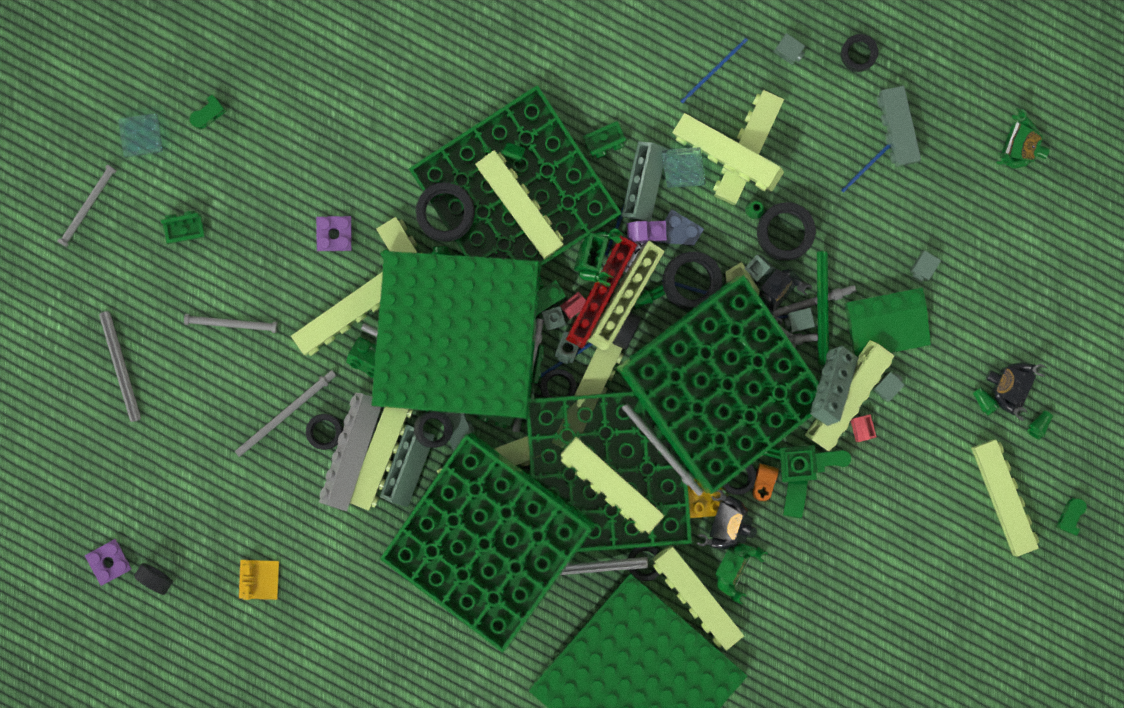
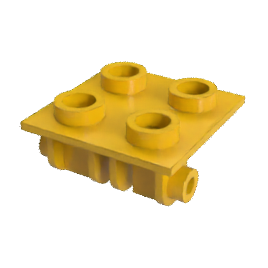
M688 485L690 518L716 516L722 500L715 501L711 496L720 498V492L716 491L713 494L703 492L698 496Z
M240 560L239 598L244 600H277L279 561Z

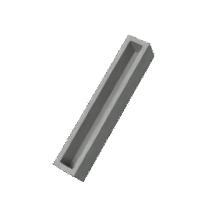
M355 392L350 401L351 407L344 419V428L338 437V446L332 455V464L326 474V483L320 492L319 503L344 511L348 510L381 407L371 406L372 397Z

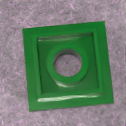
M815 445L780 447L782 482L817 480ZM797 459H802L804 462L803 467L800 469L794 468V462Z

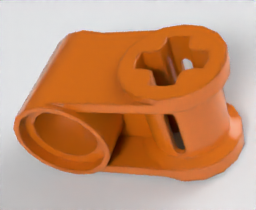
M759 463L753 488V497L756 500L766 501L771 497L779 468ZM764 488L767 494L761 498L758 490Z

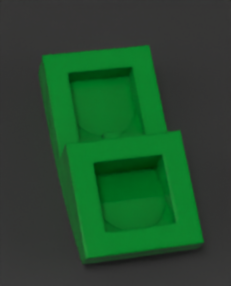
M808 480L787 482L783 516L802 519Z

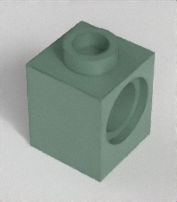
M786 33L774 50V53L793 65L795 60L799 62L805 54L802 51L805 45Z
M926 251L921 252L910 270L913 273L912 277L920 282L930 280L941 260Z
M756 255L744 268L757 282L765 283L776 270L761 255Z
M560 307L542 312L547 331L566 326Z
M811 308L787 313V318H784L786 329H790V333L815 327Z
M564 331L555 357L560 362L568 364L569 362L573 363L579 347L565 340L569 333ZM569 345L573 351L567 353L563 350V346Z
M887 372L872 389L885 402H889L904 386L901 382L903 378L896 372Z

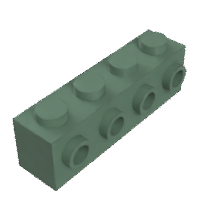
M899 86L882 90L879 96H877V103L879 108L882 107L883 111L881 120L883 126L887 128L888 133L885 134L887 144L891 146L890 159L892 164L895 163V167H901L920 162L921 157L905 87Z
M638 142L621 216L638 222H651L667 148L652 142Z
M843 346L831 349L827 353L822 377L817 386V394L812 403L811 415L827 426L841 421L858 357Z
M406 425L380 494L381 498L405 507L409 506L430 447H425L418 442L414 434V427ZM423 430L424 436L428 440L433 441L435 435Z

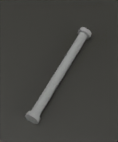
M106 165L104 174L62 238L58 239L57 242L63 246L68 247L69 240L112 174L117 172L111 166Z
M185 314L184 325H189L190 323L272 331V333L277 332V322L263 323L190 316V314Z

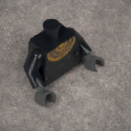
M777 269L760 288L759 297L773 316L776 309L796 286L798 291L807 295L805 289L806 287L812 289V285L802 281L791 269H786L782 272ZM773 316L776 322L782 325V319Z
M1013 363L1008 365V367H1003L1000 374L990 370L986 380L995 384L992 393L995 394V399L998 401L1001 409L1016 415L1020 421H1024L1019 415L1022 412L1028 414L1023 405L1036 378L1034 373L1044 377L1045 374L1039 373V370L1047 367L1042 364Z
M718 489L717 491L720 492L721 497H711L715 501L723 500L724 503L720 502L709 537H712V539H708L706 535L700 534L698 536L705 537L706 541L703 544H697L699 546H706L708 544L713 548L727 550L736 547L738 543L744 544L747 537L754 538L757 528L751 526L753 518L748 515V510L743 502L730 495H724L723 491Z

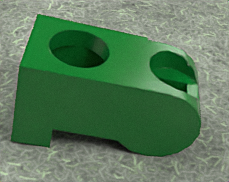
M213 94L206 98L209 103L199 111L192 112L189 117L191 125L196 129L206 128L226 113V110Z
M838 450L815 453L816 473L825 472V466L836 465L838 467H846L851 462V455L847 451Z
M1078 498L1068 500L1056 524V528L1077 536L1080 531L1076 527L1077 522L1087 509L1085 501Z

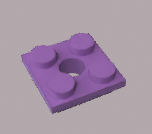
M351 216L316 217L317 251H352ZM332 229L339 230L340 234L337 239L330 238L329 233Z
M116 539L85 555L101 586L132 570ZM106 557H111L114 561L111 568L107 567L104 563Z

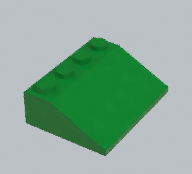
M923 288L844 304L853 351L857 357L861 354L869 340L879 344L890 353L931 345Z

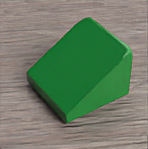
M507 143L502 153L506 158L521 162L525 148Z

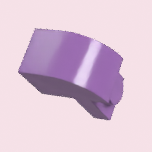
M666 221L627 223V239L636 244L648 241H666Z

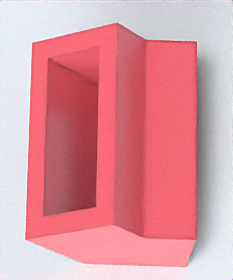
M577 292L560 307L566 316L572 319L581 311L586 300Z
M871 414L851 419L856 442L877 437Z

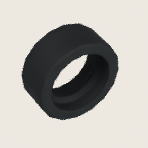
M865 34L851 36L841 48L842 63L854 72L868 70L878 58L879 50L877 43L873 38ZM856 42H863L870 48V58L863 64L852 62L848 55L850 46Z
M630 312L617 333L613 344L627 350L641 317Z
M551 370L541 380L540 389L544 398L552 397L548 393L547 384L554 376H563L568 380L570 389L566 396H574L576 393L575 379L566 370Z
M428 411L417 418L414 425V434L421 445L439 448L450 441L453 434V425L446 414L440 411ZM430 418H437L443 423L444 433L439 440L430 441L423 434V425Z
M319 414L310 419L305 433L307 440L313 447L328 450L338 445V437L342 433L343 427L335 416ZM323 420L331 422L336 429L334 439L328 443L317 441L313 433L315 425Z
M752 464L745 468L748 473V480L744 486L734 488L727 482L722 488L732 495L749 492L756 481V472Z
M654 546L633 548L627 559L635 558L637 554L643 551L650 552L656 556L659 550ZM628 569L640 581L654 580L660 575L656 569L648 574H641L636 569Z
M145 563L140 565L134 575V578L142 585L161 595H165L173 583V580L166 574Z

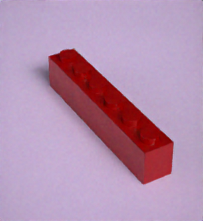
M621 235L619 238L622 239V242L615 244L601 272H606L613 276V278L609 277L606 280L611 285L605 286L600 282H595L565 339L582 349L637 246L636 243Z

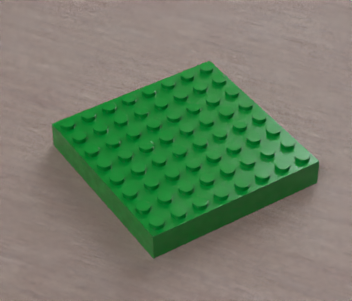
M538 85L409 168V171L423 192L436 183L449 182L460 186L469 194L474 205V221L469 231L461 238L455 240L467 257L538 261L541 263L542 268L585 240L590 232L595 233L622 214ZM507 143L525 148V153L521 162L504 157L507 161L504 163L508 170L511 168L518 176L516 181L519 185H525L529 191L527 196L531 201L536 200L541 207L538 211L542 216L546 215L552 222L550 226L554 232L558 231L564 239L561 241L563 246L545 260L476 167L477 162L494 150L497 154L501 153L503 155L502 152ZM443 193L430 200V203L448 230H453L459 226L464 217V207L459 198L453 194Z
M384 251L371 406L529 418L541 263L526 260Z
M745 275L736 276L617 367L701 488L708 494L715 493L812 417V403L815 400L817 386L819 385L815 376Z
M633 391L530 399L527 429L531 477L596 525L578 552L692 543L688 485L686 486L679 473L622 407L628 403L685 470L686 465ZM599 398L593 412L588 407H581L577 411V418L581 422L587 423L583 432L579 433V430H576V433H574L571 428H568L570 426L567 419L569 407L579 399ZM583 409L590 411V417L587 420H582L579 416ZM562 423V426H565V428H562L559 434H557V431ZM565 430L572 432V438L568 441L563 440L561 437L562 432ZM575 437L664 515L650 533L647 531L642 533L634 526L636 522L631 517L627 520L620 513L621 508L617 505L614 507L605 500L607 496L603 492L598 494L590 487L592 483L588 479L583 481L576 474L578 471L573 466L569 468L561 461L563 457L560 454ZM554 438L555 441L560 438L563 443H566L564 448L553 444Z
M469 433L462 439L380 557V560L503 653L510 647L596 525L473 433Z
M629 572L531 685L529 692L547 708H721L747 678V674Z

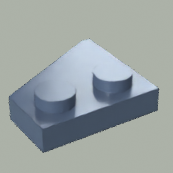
M671 209L665 219L667 240L653 242L694 246L704 228Z

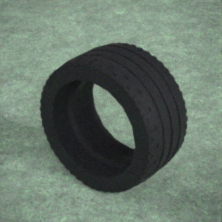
M441 182L431 185L420 195L416 204V219L420 228L426 235L437 241L449 242L461 238L469 231L474 221V205L469 194L463 188L453 183ZM438 194H453L463 204V220L453 230H437L427 220V205Z
M790 202L778 203L770 207L761 216L757 226V239L763 251L770 257L781 261L794 260L804 255L811 248L816 234L815 223L811 214L804 207ZM781 213H790L797 216L805 228V236L802 243L792 250L776 248L768 237L770 221Z
M692 251L676 256L666 266L662 278L664 292L668 299L676 306L687 310H693L722 287V274L718 264L710 256L701 252ZM687 262L701 264L709 274V289L699 299L690 300L684 298L675 287V273L681 265Z

